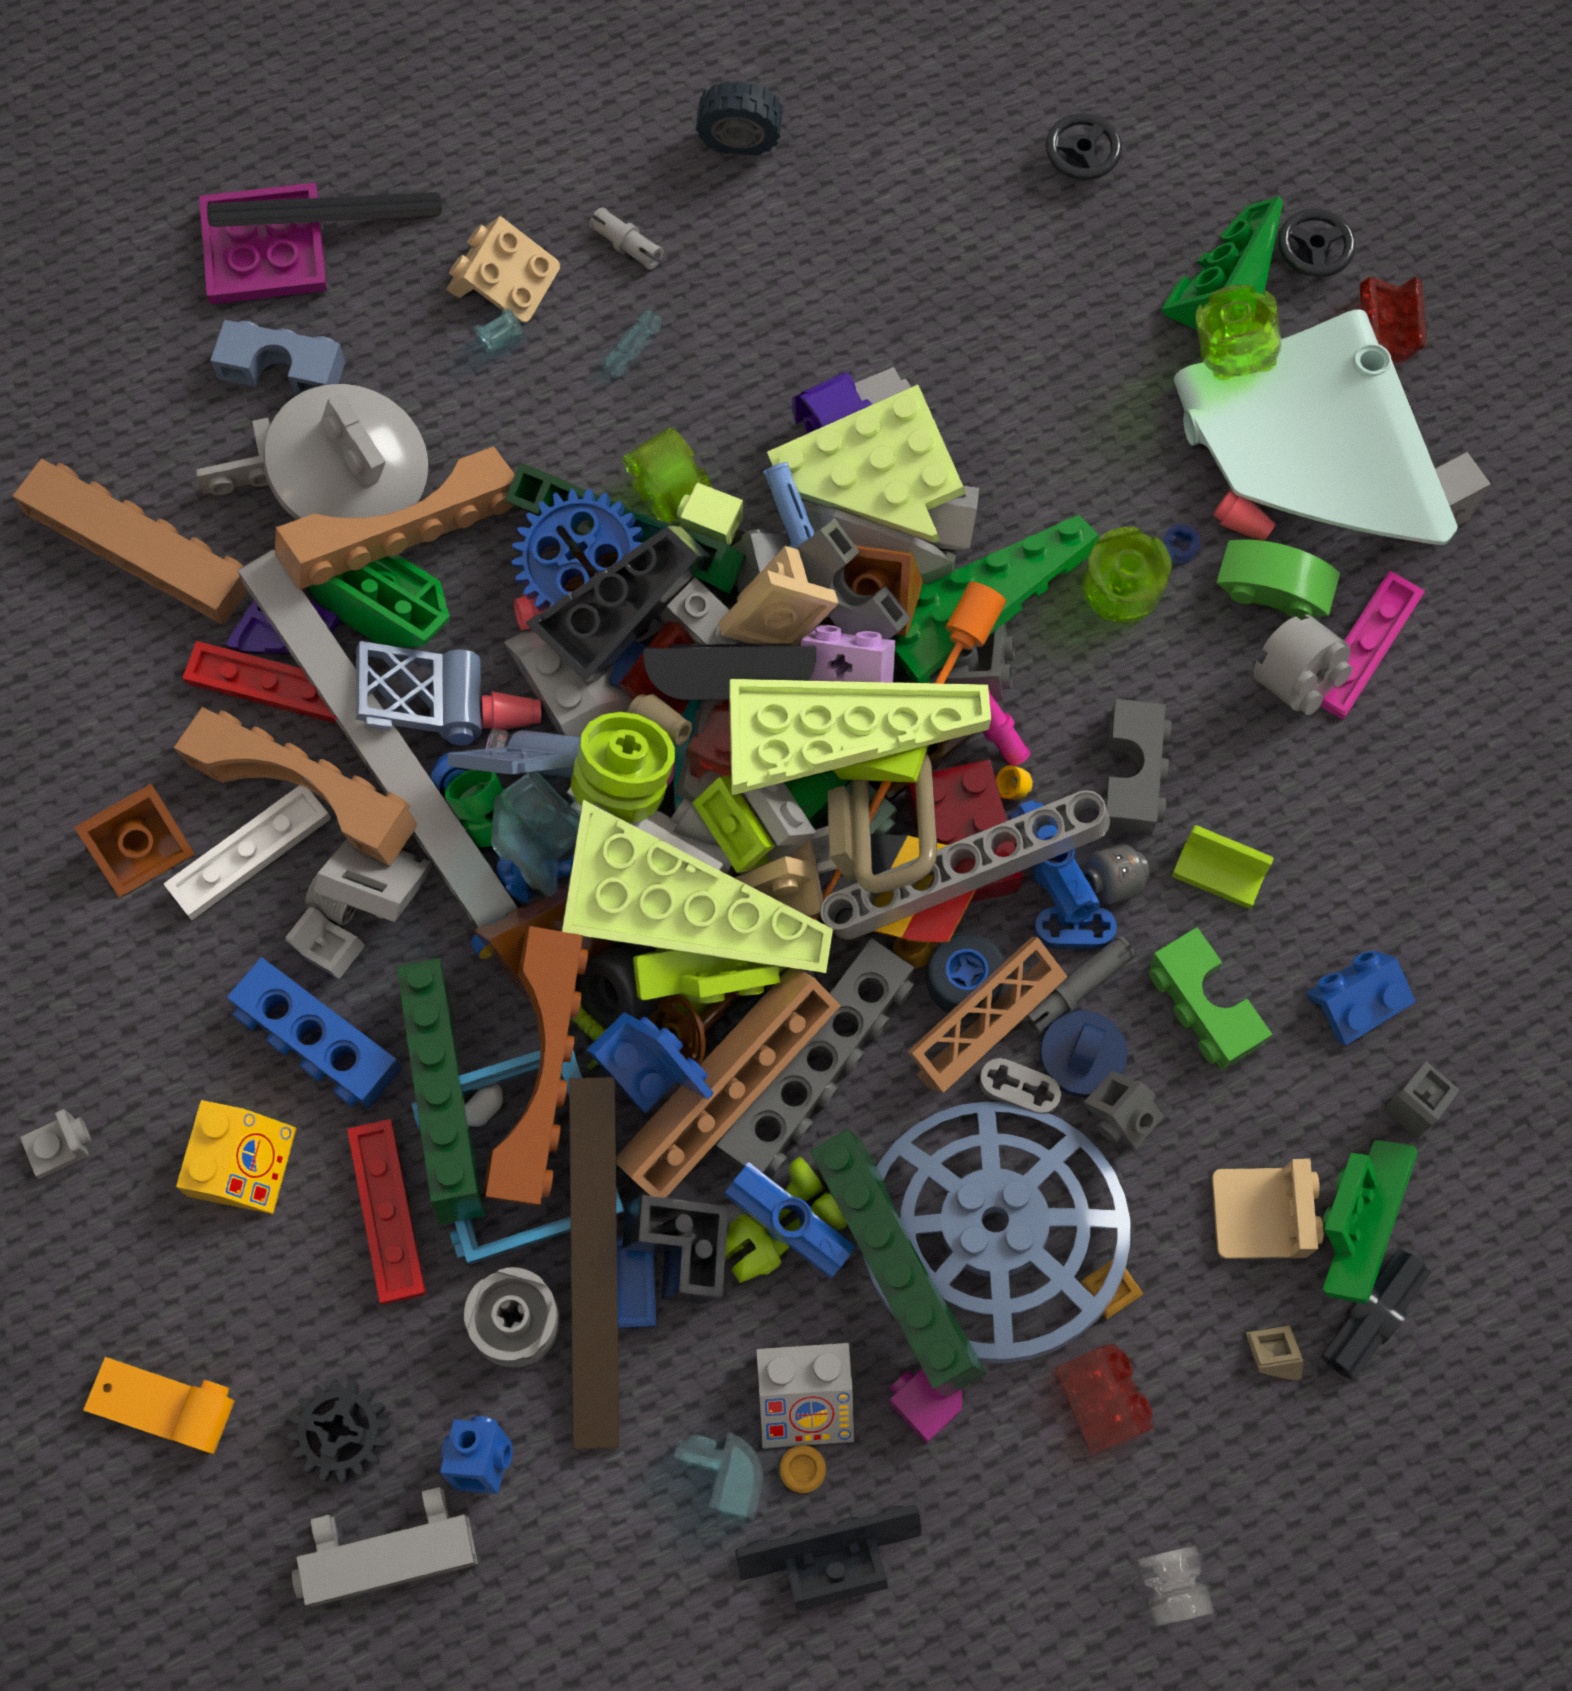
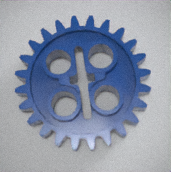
M570 489L568 501L563 502L561 497L554 493V506L549 507L540 501L538 504L542 514L539 517L531 513L526 514L532 526L530 529L518 527L517 531L525 539V542L513 543L512 547L523 556L512 560V564L516 569L524 570L515 577L519 585H528L523 593L528 600L537 597L534 605L539 611L544 610L549 605L551 607L556 601L570 593L566 591V585L570 579L582 577L585 584L591 578L557 533L559 528L566 530L579 550L585 554L597 574L607 569L599 566L600 558L604 554L609 552L617 553L618 562L624 555L642 544L636 541L644 536L641 527L631 528L636 522L632 512L622 516L625 509L622 502L618 501L610 507V498L607 493H603L596 502L591 489H587L583 499H579L575 490ZM581 522H594L593 530L586 535L575 534V530ZM551 545L560 546L561 550L556 558L552 560L542 559L543 551Z

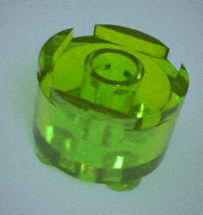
M1232 285L1213 292L1209 295V302L1203 308H1201L1200 304L1196 310L1195 319L1201 358L1204 364L1213 371L1215 378L1228 380L1234 376L1249 375L1258 371L1266 372L1276 366L1282 342L1277 302L1271 293L1266 290V295L1255 292L1254 286Z
M666 428L621 457L624 466L632 477L635 478L630 481L632 488L643 502L649 498L653 501L654 505L651 507L655 516L664 522L671 523L677 519V511L685 494L691 496L697 483L712 488L704 468L702 467L698 470L692 459L695 456L694 452L682 436L673 428Z
M1135 527L1112 529L1100 537L1089 555L1083 575V592L1089 605L1104 620L1116 622L1141 620L1150 615L1159 606L1171 572V558L1162 541L1155 536L1151 538L1141 533L1142 529Z

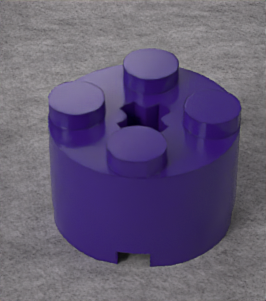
M844 372L792 398V413L796 424L803 421L806 433L808 434L872 404L868 399L862 401L856 391L852 377L849 373Z

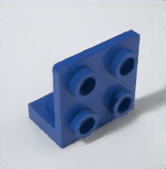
M624 1012L587 1049L588 1053L610 1077H615V1083L631 1102L644 1113L676 1082L707 1100L714 1094L704 1082L708 1077L705 1070L693 1059L688 1058L686 1060L679 1052L683 1047L682 1043L666 1028L660 1031L646 1017H642L639 1021Z

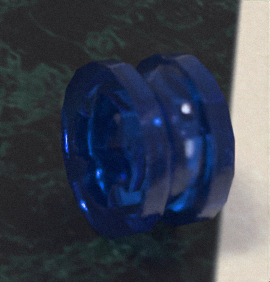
M1179 524L1172 526L1168 529L1162 541L1161 549L1163 555L1167 560L1176 564H1185L1192 561L1200 547L1199 534L1188 525ZM1176 537H1180L1181 542L1188 540L1189 544L1186 551H1182L1180 547L1176 549L1173 547Z

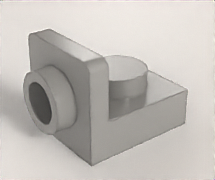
M63 1109L55 1113L58 1120L20 1137L34 1174L38 1179L89 1157L85 1143L91 1141V1137L81 1117L74 1119L71 1114Z

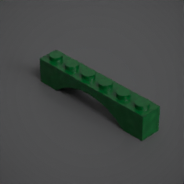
M520 463L505 501L539 517L542 512L538 503L542 501L549 507L554 506V493H557L564 502L568 501L570 489L575 490L579 499H583L587 490ZM594 494L595 501L597 502L600 496ZM610 500V507L616 502ZM624 506L625 509L622 516L632 512L636 519L631 528L641 527L644 536L636 542L644 543L667 526H676ZM581 522L575 532L582 535L590 533L593 530L594 522ZM682 528L710 555L708 560L691 579L695 577L701 583L730 594L746 555L725 543Z
M436 958L396 966L431 1204L439 1225L485 1216L460 1080L450 994L441 960Z
M847 1128L812 1149L810 1153L932 1388L948 1397L986 1375L966 1334L951 1313L915 1251L894 1209L884 1181L863 1141Z

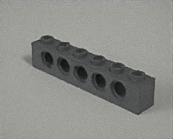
M871 938L830 993L841 1005L840 1008L727 1130L716 1145L717 1154L740 1171L749 1162L764 1175L774 1179L788 1159V1157L783 1155L792 1140L799 1144L811 1129L814 1122L808 1118L819 1105L825 1109L839 1090V1087L834 1084L843 1071L851 1074L862 1060L865 1053L860 1050L861 1046L869 1036L876 1040L883 1032L890 1020L885 1015L894 1002L901 1006L912 992L915 984L910 982V980L912 979L914 967ZM872 987L880 992L882 998L877 1002L868 1003L862 1000L858 993L863 988ZM840 1021H848L856 1027L857 1032L850 1037H842L834 1031L833 1026ZM823 1055L830 1060L832 1065L826 1071L818 1072L811 1069L807 1061L812 1056ZM797 1089L805 1095L806 1100L802 1105L792 1107L785 1104L781 1097L787 1090ZM763 1124H772L779 1129L781 1134L772 1142H764L756 1136L755 1132Z

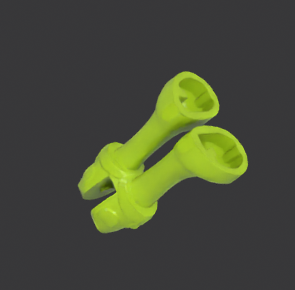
M798 1157L790 1163V1183L785 1190L788 1194L806 1202L824 1190L820 1180L803 1158ZM828 1192L818 1198L810 1208L811 1212L836 1231L842 1230L848 1225L835 1199ZM781 1210L778 1220L781 1221L792 1210ZM745 1213L729 1223L726 1236L725 1260L744 1249V1246L751 1241L756 1247L754 1251L750 1254L748 1253L731 1270L740 1283L760 1274H770L771 1271L778 1268L782 1263L779 1256L790 1248L787 1244L774 1240L763 1225ZM799 1218L783 1229L793 1232L797 1231L800 1227Z

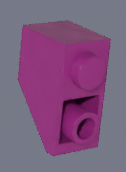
M923 1369L916 1375L910 1370L906 1371L889 1388L895 1395L889 1400L888 1404L925 1445L957 1416L962 1409V1389L945 1397L932 1388Z

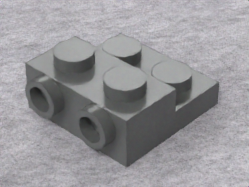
M1005 624L988 636L983 647L973 646L972 650L963 649L944 684L988 685L995 701H1002L1004 689H1012L1013 686L1012 666L1006 663L1007 661L1015 660L1014 636H1007ZM940 667L930 675V684H935L943 667Z

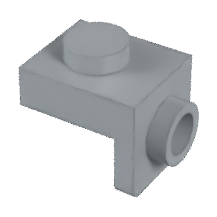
M314 907L307 909L285 938L286 942L305 960L337 979L341 978L365 947V944L357 936L330 922Z

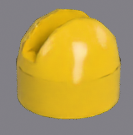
M1005 766L996 777L1000 797L1004 799L1022 800L1033 787L1030 774L1020 767ZM1015 776L1017 777L1018 782H1016L1013 779Z

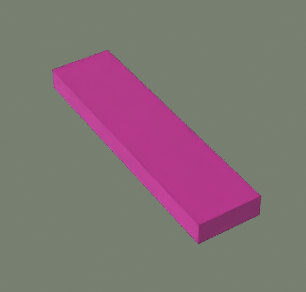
M1392 571L1388 572L1345 639V642L1350 647L1348 664L1353 668L1352 673L1343 685L1339 687L1334 686L1327 695L1323 696V701L1320 705L1322 708L1344 720L1425 590Z

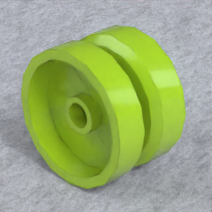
M625 712L602 714L587 724L580 737L577 757L571 773V790L576 801L581 806L583 800L592 805L595 803L627 823L645 820L656 813L663 801L667 780L675 761V747L668 733L652 720L638 714Z

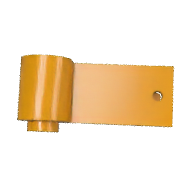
M105 1357L83 1410L171 1441L215 1454L235 1400L227 1397L229 1388L211 1381L203 1380L200 1388L189 1386Z

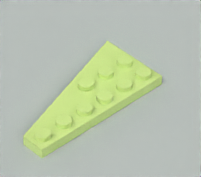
M585 800L582 801L562 932L826 973L833 932L832 928Z

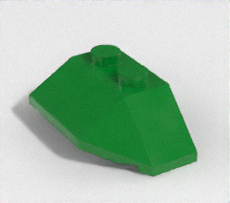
M398 554L370 562L359 570H350L331 577L323 584L308 586V589L321 607L336 614L339 620L377 644L400 648L424 646L449 622L450 615L446 608L440 581Z

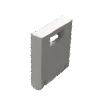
M346 839L317 873L313 892L329 897L330 900L335 902L340 901L372 913L378 918H385L395 922L426 881L432 867V861L423 859L421 863L416 862V855L401 850L389 867L357 851L349 840ZM345 877L350 878V879H353V880L358 881V882H361V883H363V884L369 885V886H371V887L380 889V890H382L383 892H380V891L371 889V888H369V887L363 886V885H361V884L355 883V882H353V881L347 880V879H345Z

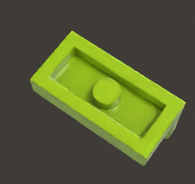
M722 776L717 778L692 804L737 873L751 871L770 863L771 860L767 853L775 847L774 843L742 794L732 795L731 777Z
M1194 825L1171 877L1251 909L1274 858Z

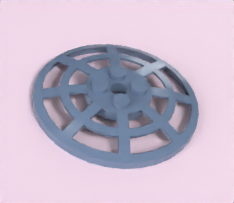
M984 1101L958 1105L935 1113L914 1125L893 1143L879 1161L877 1169L883 1180L898 1156L918 1170L905 1192L901 1207V1218L899 1219L944 1301L965 1311L981 1315H993L995 1344L969 1341L980 1362L1010 1363L1031 1360L1057 1351L1089 1329L1101 1317L1114 1299L1125 1273L1130 1249V1217L1125 1194L1115 1171L1102 1152L1082 1132L1061 1118L1049 1113L1034 1112L1007 1102ZM995 1112L1012 1113L1036 1119L1058 1129L1066 1136L1052 1149L1048 1150L1042 1145L1023 1137L997 1133ZM978 1114L979 1135H972L953 1141L936 1151L932 1156H929L911 1143L919 1135L941 1122L961 1115ZM999 1146L1024 1151L1035 1156L1039 1161L1024 1176L1011 1170L1001 1169ZM981 1147L982 1170L972 1172L960 1179L942 1165L946 1160L961 1152ZM1080 1147L1092 1158L1103 1174L1113 1197L1115 1211L1088 1208L1087 1199L1079 1181L1064 1163ZM1053 1172L1061 1178L1067 1187L1075 1208H1048L1046 1200L1038 1188ZM928 1178L948 1192L941 1214L914 1216L918 1196ZM990 1213H1000L1007 1219L1008 1226L1001 1232H991L983 1226L982 1220ZM1050 1227H1077L1074 1247L1064 1266L1044 1250ZM1090 1228L1117 1229V1244L1112 1266L1103 1286L1096 1296L1093 1297L1074 1278L1087 1253ZM942 1233L944 1244L950 1256L936 1272L929 1267L922 1256L915 1235ZM863 1255L864 1264L873 1288L886 1309L895 1317ZM1032 1264L1050 1280L1046 1285L1032 1293L1010 1299L1009 1276L1022 1272ZM964 1268L977 1275L990 1277L992 1300L967 1295L954 1289L950 1284ZM1061 1291L1081 1310L1073 1320L1049 1334L1029 1341L1013 1343L1011 1314L1023 1313L1037 1308L1056 1297Z

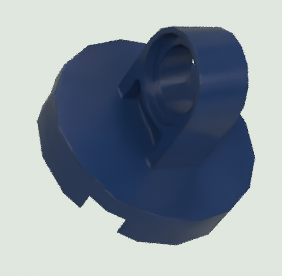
M1079 1010L1065 1013L1051 1023L1042 1038L1039 1056L1045 1073L1057 1082L1060 1090L1068 1095L1086 1098L1091 1095L1111 1071L1122 1075L1126 1068L1128 1050L1124 1035L1113 1021L1097 1012Z

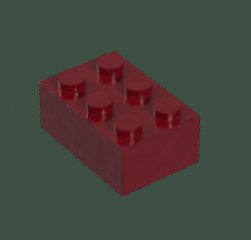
M990 759L932 772L937 843L950 845L1007 821ZM907 782L905 797L916 838H918L915 782ZM1010 841L1002 843L997 848L996 855L999 857L1010 856L1015 851L1014 843ZM1022 871L977 888L969 903L1018 892L1023 879Z

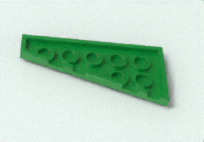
M1077 515L1035 535L1028 536L1024 540L1002 550L995 551L964 567L957 568L949 575L922 584L907 635L895 634L889 638V640H895V660L914 683H931L930 675L940 667H944L955 646L949 639L951 633L945 627L969 582H978L986 585L1006 599V604L989 634L990 636L996 629L1022 610L1021 603L1032 594L1039 597L1048 590L1047 582L1057 574H1068L1100 548L1099 535L1080 515Z

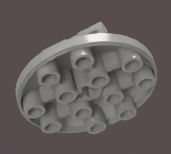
M322 385L298 394L288 401L274 417L264 445V470L269 486L281 506L296 520L311 514L340 518H365L404 510L419 502L427 481V451L415 423L402 408L387 397L356 385Z

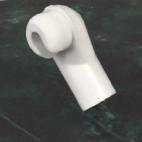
M498 1084L478 1090L465 1104L468 1126L478 1127L485 1125L501 1108L503 1091Z

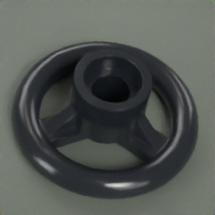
M1077 113L1068 115L1053 125L1047 135L1046 152L1052 165L1062 174L1074 179L1092 180L1108 174L1115 168L1121 157L1122 142L1117 130L1107 120L1093 114ZM1072 126H1092L1086 135H1080L1075 139L1059 137L1066 129ZM1105 134L1110 142L1111 150L1108 158L1100 164L1095 147L1098 139ZM1058 150L1067 154L1066 161L1061 157Z
M1306 209L1293 214L1284 222L1278 236L1279 250L1286 263L1299 273L1312 277H1327L1339 273L1351 262L1356 248L1354 233L1347 222L1335 213L1323 209ZM1315 220L1328 223L1333 228L1323 233L1320 231L1309 232L1298 225L1306 221ZM1290 237L1299 244L1297 256L1291 248ZM1342 238L1344 249L1341 256L1336 261L1325 265L1331 243Z

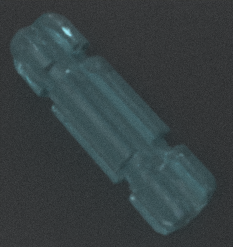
M645 310L637 319L639 324H633L615 345L617 350H611L603 359V368L615 377L621 376L628 368L626 363L628 361L632 363L649 343L650 339L648 337L650 335L654 336L662 327L661 317L652 310Z

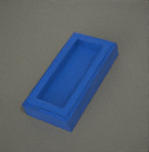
M623 1236L617 1237L618 1329L657 1327L654 1252L622 1249Z

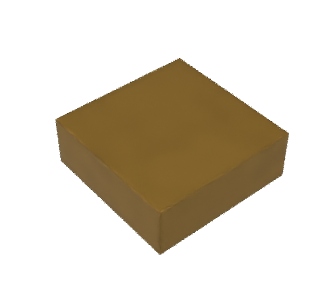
M1113 1260L1080 1282L1093 1297L1096 1296L1103 1286ZM1126 1268L1114 1299L1102 1314L1105 1320L1143 1295V1292Z

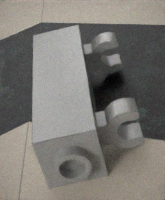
M438 1487L422 1491L429 1524L339 1546L334 1517L326 1515L311 1519L317 1552L296 1557L298 1569L292 1570V1581L297 1599L304 1598L305 1605L313 1607L478 1565L469 1517L461 1515L449 1518L444 1489Z

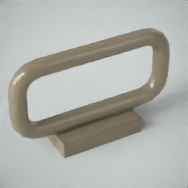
M926 753L917 782H915L919 857L908 867L883 875H874L872 873L868 790L870 780H852L851 794L848 793L844 786L828 790L829 854L831 860L848 882L857 880V883L869 892H888L922 880L933 868L937 857L932 765Z

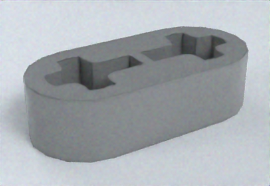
M1002 1058L992 1059L985 1064L980 1073L979 1084L981 1090L987 1097L997 1102H1007L1034 1112L1049 1114L1054 1112L1060 1102V1087L1053 1078ZM999 1069L1007 1072L1006 1079L1018 1084V1087L1015 1088L1003 1084L1000 1090L992 1087L993 1079L987 1077L988 1073L995 1075ZM1040 1085L1048 1088L1046 1095L1052 1098V1102L1044 1101L1041 1106H1037L1033 1103L1034 1096L1022 1091V1087L1036 1091Z

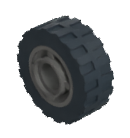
M727 81L718 85L714 84L710 89H706L702 93V97L700 96L696 131H698L699 139L703 140L706 146L712 147L717 152L762 155L764 152L771 151L779 143L783 106L782 103H779V98L771 94L770 90L763 89L753 83Z

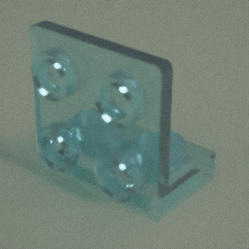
M537 771L528 772L494 798L492 846L502 859L506 861L510 859L521 870L523 878L532 888H539L550 898L557 893L558 858L576 845L580 815Z

